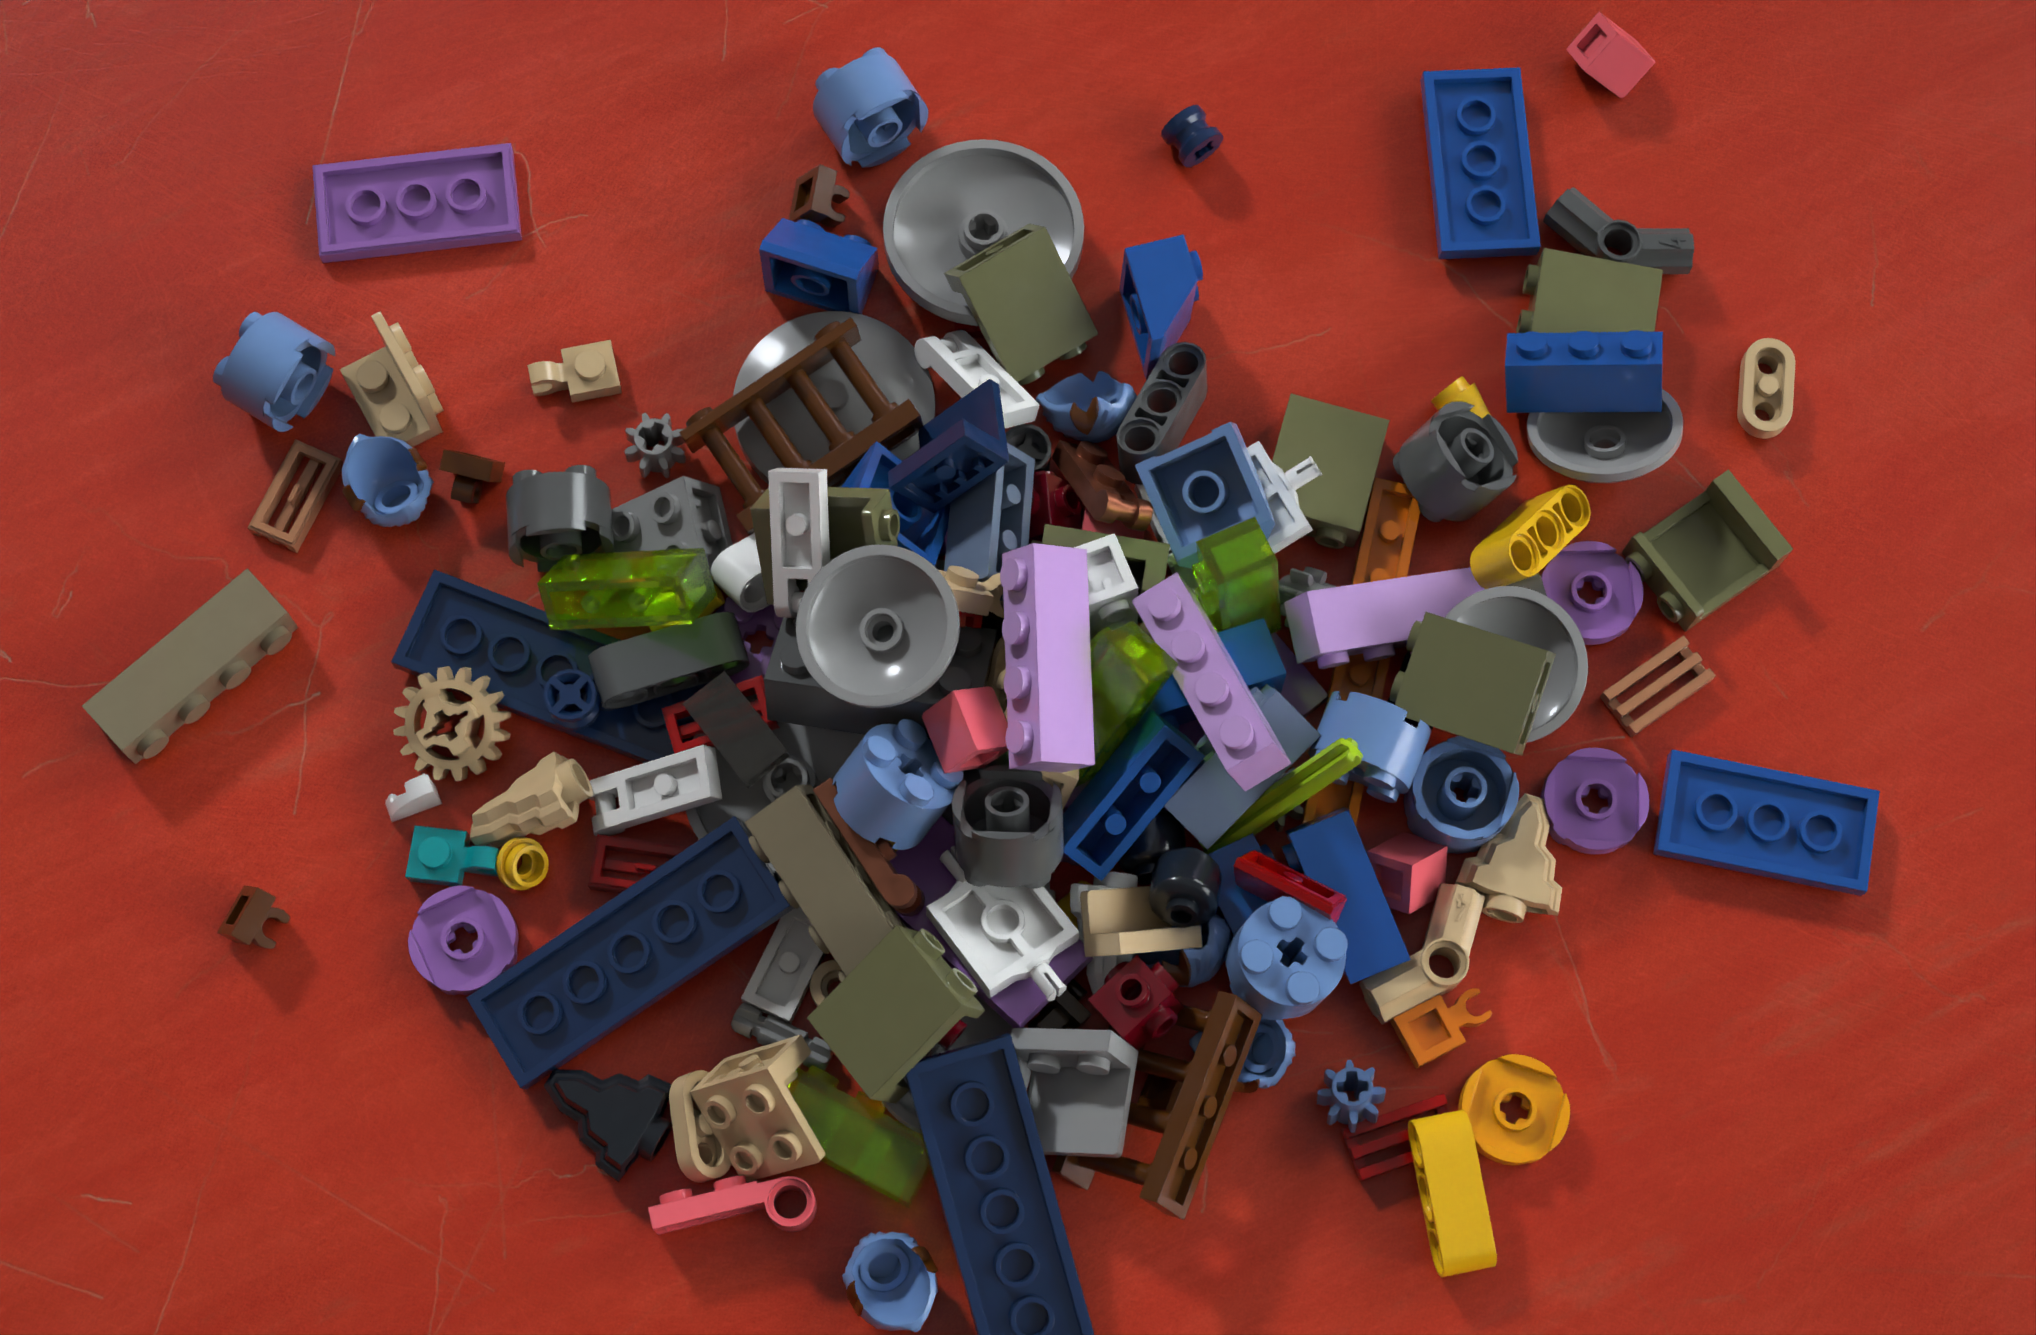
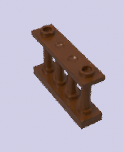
M851 317L841 324L839 321H835L823 327L814 336L815 341L715 409L706 407L696 412L686 422L687 427L679 432L692 454L706 445L745 502L742 506L744 510L737 514V517L749 536L754 533L750 508L767 489H761L723 434L748 416L784 468L827 469V487H839L842 485L870 446L876 441L891 452L916 435L923 426L921 415L910 399L899 406L896 402L890 403L851 347L860 342L861 337L858 327ZM833 359L873 414L871 418L872 424L857 434L854 431L847 432L809 378V375ZM790 388L796 393L831 443L828 448L830 452L814 463L811 460L805 461L766 406L767 403Z
M1222 991L1218 992L1213 1008L1210 1011L1183 1005L1184 1008L1177 1014L1176 1026L1203 1032L1194 1057L1190 1062L1143 1050L1145 1044L1138 1050L1137 1071L1183 1083L1173 1111L1170 1113L1130 1102L1127 1124L1163 1134L1153 1162L1147 1164L1124 1156L1110 1158L1057 1155L1052 1168L1053 1172L1085 1190L1089 1189L1095 1171L1143 1185L1139 1196L1141 1199L1166 1215L1182 1220L1185 1219L1262 1018L1261 1013L1239 996ZM1109 1025L1108 1030H1112L1114 1033L1120 1036L1119 1033L1111 1025Z

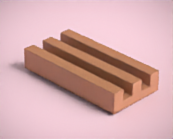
M295 439L247 527L251 534L258 537L264 536L270 542L277 545H285L289 550L298 553L342 471L344 464L342 460ZM304 456L310 458L299 481L293 487L274 527L269 526L268 523ZM322 464H324L325 467L323 468L318 480L316 481L310 495L308 496L289 534L286 533L302 501L304 500L309 488L311 487L316 475L318 474Z
M1684 635L1601 694L1600 699L1631 738L1716 677L1710 668L1706 670L1701 664L1703 660L1697 652L1693 654L1689 649L1688 645L1690 643ZM1678 655L1682 660L1680 664L1622 705L1616 699ZM1689 670L1695 676L1692 681L1634 721L1629 715L1630 712Z

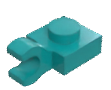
M415 825L405 877L410 882L452 887L463 884L465 872L498 877L496 860L499 849L489 846L469 847L471 839L467 831Z

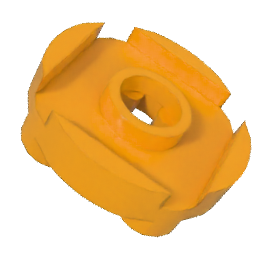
M1509 1054L1488 1061L1468 1078L1460 1094L1458 1110H1464L1469 1117L1476 1149L1479 1153L1492 1161L1504 1165H1522L1538 1161L1561 1142L1569 1125L1570 1104L1567 1094L1563 1093L1561 1085L1556 1080L1557 1076L1550 1067L1529 1056ZM1512 1096H1517L1521 1098L1520 1107L1528 1111L1527 1119L1519 1118L1514 1124L1506 1121V1114L1500 1111V1103H1508Z

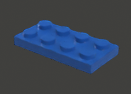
M1520 67L1423 71L1420 84L1438 258L1460 259L1537 255L1541 245Z
M1672 749L1667 755L1653 854L1862 896L1868 890L1880 791Z

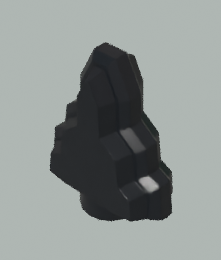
M553 1069L544 1084L546 1091L558 1110L578 1123L579 1140L596 1153L595 1165L618 1182L638 1156L651 1162L657 1156L671 1132L672 1122L664 1118L663 1114L669 1101V1091L672 1084L649 1074L639 1081L620 1073L601 1080L584 1070Z

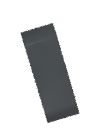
M1180 342L1167 347L1121 423L1116 435L1120 472L1127 481L1143 485L1135 465L1153 456H1162L1177 449L1203 404L1208 392L1205 353L1199 346L1193 343Z
M719 612L608 644L594 650L588 657L600 701L605 709H619L729 677L745 670L750 665L736 615L732 612Z

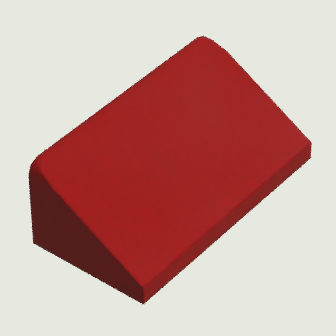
M1256 850L1237 858L1233 866L1235 882L1240 888L1267 902L1274 901L1282 896L1292 897L1328 919H1333L1335 923H1337L1347 901L1345 895Z

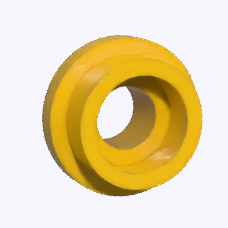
M515 837L506 842L496 860V871L500 881L505 886L515 890H527L538 885L545 878L549 867L548 857L542 846L534 839L527 837ZM522 856V865L517 870L518 860Z

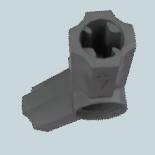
M1574 187L1570 190L1567 189L1556 200L1543 220L1545 224L1582 255L1662 269L1663 274H1689L1693 267L1694 239L1689 228H1636L1635 225L1628 221L1613 220ZM1607 247L1615 248L1623 255H1614L1607 250Z

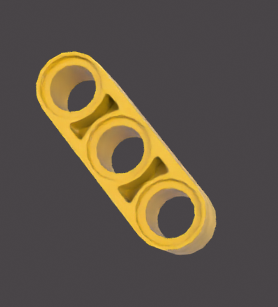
M1568 484L1523 502L1472 551L1470 566L1478 584L1485 589L1506 586L1530 578L1543 569L1590 521V504L1584 492L1576 485Z
M1458 1110L1410 1120L1408 1123L1409 1141L1430 1250L1438 1275L1442 1278L1495 1267L1497 1263L1496 1247L1475 1138L1467 1113L1464 1110Z

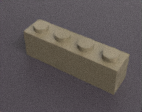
M247 568L84 703L82 707L120 750L137 764L143 758L149 759L161 752L168 744L169 736L184 723L191 724L200 719L210 708V702L222 691L233 689L243 683L250 675L251 667L265 655H273L281 651L292 638L291 633L298 626L284 607Z
M795 785L744 823L752 833V836L749 837L752 849L764 863L768 864L771 862L782 879L778 883L780 891L790 905L796 909L801 907L812 924L808 927L811 938L825 954L830 952L842 969L838 973L839 979L842 982L896 925L906 926L895 909L883 898L813 791V786Z

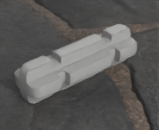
M742 1003L736 1010L731 1022L732 1029L735 1032L749 1039L753 1035L757 1037V1042L764 1046L801 1034L812 1052L803 1061V1065L817 1072H823L833 1056V1051L824 1040L816 1036L812 1040L808 1038V1032L770 1014L767 1017L762 1016V1010L748 1003Z

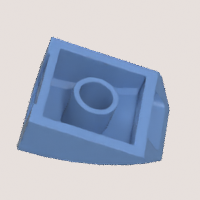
M1233 422L1211 430L1212 433L1162 456H1153L1135 465L1168 544H1170L1175 560L1180 567L1204 572L1218 568L1263 548L1275 525L1254 464L1239 428Z

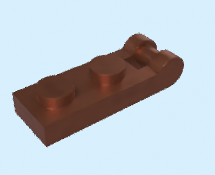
M1059 440L1051 458L1092 517L1105 523H1113L1115 520H1119L1129 529L1137 531L1146 530L1152 520L1153 506L1147 500L1136 498L1126 484L1125 476L1116 470L1108 459L1107 451L1089 441H1081L1077 445Z
M832 778L814 788L813 791L883 898L901 915L913 916L918 914L925 904V896L923 891L908 876L898 874L891 864L890 860L898 855L894 849H891L892 845L890 842L881 837L876 843L866 840L843 820L833 800L838 792L836 784L832 786Z

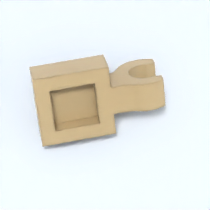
M611 340L561 349L563 363L541 361L527 365L534 396H544L569 389L571 402L573 403L622 393Z
M949 566L947 571L939 570L953 591L959 611L988 616L990 611L1004 618V601H1000V597L1003 594L1000 573L991 576L985 582H979L978 574L960 566Z

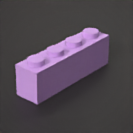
M1032 543L1003 553L1000 581L1003 587L1004 599L1002 636L1005 641L1006 674L1004 677V691L1007 695L1008 721L1005 741L1009 751V769L1063 773L1095 765L1087 549Z
M1471 567L1306 591L1284 602L1297 664L1317 661L1319 669H1327L1349 663L1350 655L1363 654L1365 662L1395 656V648L1406 647L1413 624L1416 620L1422 622L1425 612L1445 617L1462 600L1485 588L1478 584L1472 574Z
M1176 572L1132 599L1135 608L1224 768L1244 791H1247L1292 764L1199 600L1181 576Z

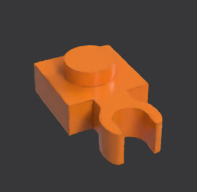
M1478 988L1465 991L1458 997L1455 1004L1447 1008L1439 994L1394 1017L1390 1021L1416 1069L1462 1046L1466 1040L1459 1028L1480 1026L1491 1017V1010L1480 1016H1473L1466 1009V1001L1480 993Z

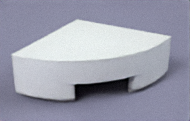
M425 773L405 782L406 793L398 796L390 794L385 801L391 822L442 804L436 786L428 774L425 775Z

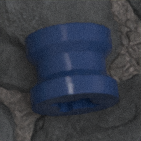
M1199 105L1189 106L1177 113L1161 131V137L1164 141L1178 149V159L1186 168L1195 166L1207 159L1220 146L1224 137L1216 127L1207 124L1205 121L1206 113Z
M575 669L559 671L549 678L544 687L543 699L556 725L569 731L583 730L592 725L600 714L601 701L591 678L582 671ZM567 706H569V707L576 706V707L579 708V709H577V708L569 709V708H568V709L565 711V708H566Z

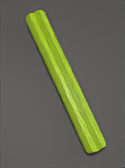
M1339 738L1275 782L1208 850L1199 842L1203 852L1210 854L1252 833L1256 835L1359 765L1363 754L1358 749V743L1352 738Z

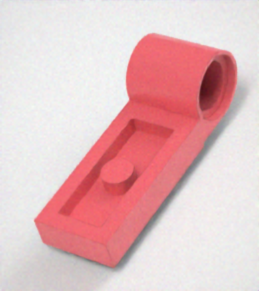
M744 1175L729 1177L714 1182L715 1191L693 1196L692 1189L676 1190L659 1196L661 1204L648 1207L652 1229L657 1235L765 1208L770 1219L779 1229L786 1232H798L807 1228L813 1222L817 1213V1201L812 1188L806 1181L795 1176L781 1177L761 1183L757 1181L747 1183ZM795 1190L805 1195L807 1199L806 1208L796 1218H784L776 1211L777 1200L783 1193Z

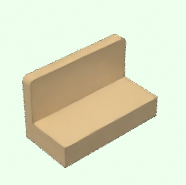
M1150 886L1082 891L1080 894L1085 957L1203 947L1201 925L1172 928V925L1159 919L1149 904Z

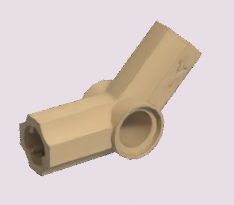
M1441 883L1421 951L1411 955V960L1377 973L1360 982L1359 985L1362 989L1364 1000L1372 1014L1381 1024L1392 1020L1394 1017L1439 994L1449 993L1463 980L1469 970V955L1485 896L1476 892L1475 889L1459 884ZM1442 955L1448 958L1454 968L1453 977L1440 978L1435 975L1430 969L1429 957Z

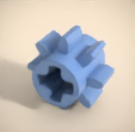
M1347 1060L1345 1068L1337 1074L1333 1070H1325L1324 1082L1330 1089L1319 1090L1316 1101L1317 1104L1322 1106L1329 1105L1330 1110L1328 1112L1327 1124L1332 1125L1338 1121L1348 1125L1350 1132L1355 1133L1357 1123L1364 1119L1374 1124L1377 1122L1379 1111L1373 1104L1384 1102L1386 1089L1383 1087H1373L1372 1082L1375 1073L1373 1067L1364 1071L1354 1067L1351 1060ZM1344 1091H1354L1355 1099L1358 1101H1348V1096Z

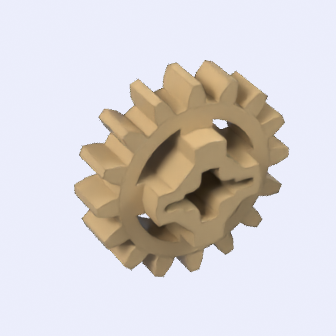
M450 666L438 668L437 681L429 672L417 676L422 689L420 690L415 687L405 688L402 693L410 701V704L408 706L396 707L394 710L396 715L405 718V725L393 730L396 736H407L409 743L400 750L402 756L416 753L419 758L414 769L418 772L425 770L430 765L434 766L433 778L435 780L446 778L450 769L455 781L464 780L468 775V766L476 775L485 772L487 767L483 758L485 757L493 761L500 759L502 753L494 744L498 741L510 739L511 735L507 731L500 729V722L511 718V712L498 711L496 706L505 696L503 692L489 694L486 691L491 679L487 675L479 677L472 682V672L469 667L460 668L455 678ZM446 688L461 690L474 699L468 702L457 700L453 693L448 692ZM423 708H425L427 715L424 728L421 729V713ZM468 712L467 716L460 719L461 723L457 724L455 731L437 735V732L445 727L444 724L450 720L451 715H460ZM484 717L485 730L483 738L480 740L477 734L480 721ZM435 745L447 747L453 756L457 755L459 758L443 756L434 751L432 747Z

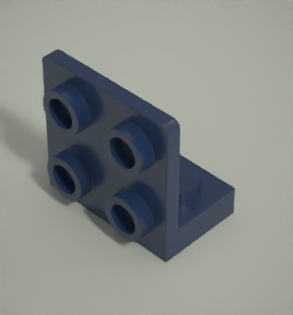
M988 379L922 426L918 431L920 449L888 471L889 488L928 511L936 513L1008 463L1009 456L999 384Z

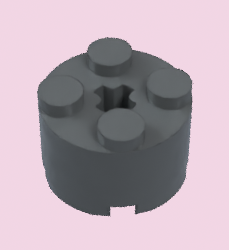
M1451 402L1443 406L1402 444L1400 451L1393 458V466L1396 472L1403 478L1407 488L1418 501V506L1423 516L1432 522H1440L1443 519L1462 522L1471 519L1512 485L1517 474L1513 475V466L1518 463V454L1507 431L1490 414H1487L1482 419L1470 410L1474 405L1466 402Z
M575 465L567 468L565 472L541 473L536 470H523L513 475V485L506 493L509 557L515 564L524 567L523 559L536 562L538 572L561 574L579 572L595 567L596 557L604 552L606 559L612 556L614 541L611 494L607 484L596 477L595 468L587 465Z
M1009 764L995 765L980 770L981 778L967 785L965 779L958 785L953 794L952 813L956 859L964 871L966 881L978 887L987 885L996 887L1025 886L1034 889L1045 886L1050 882L1051 873L1059 865L1064 854L1062 794L1059 787L1054 782L1052 787L1042 780V772L1009 769Z

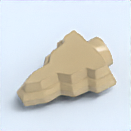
M552 752L542 758L535 768L517 778L506 792L485 803L472 814L473 824L470 830V839L475 846L491 845L497 848L504 846L506 842L515 837H524L530 833L541 835L556 827L563 829L577 822L579 804L593 796V789L585 771L576 760L572 758L567 759L556 752Z
M1525 793L1518 801L1513 815L1500 833L1482 845L1476 857L1466 858L1462 864L1455 884L1475 889L1476 892L1485 896L1481 912L1489 917L1510 923H1521L1524 921L1526 912L1556 916L1559 914L1562 887L1554 881L1556 859L1545 846L1550 825L1544 806V799Z

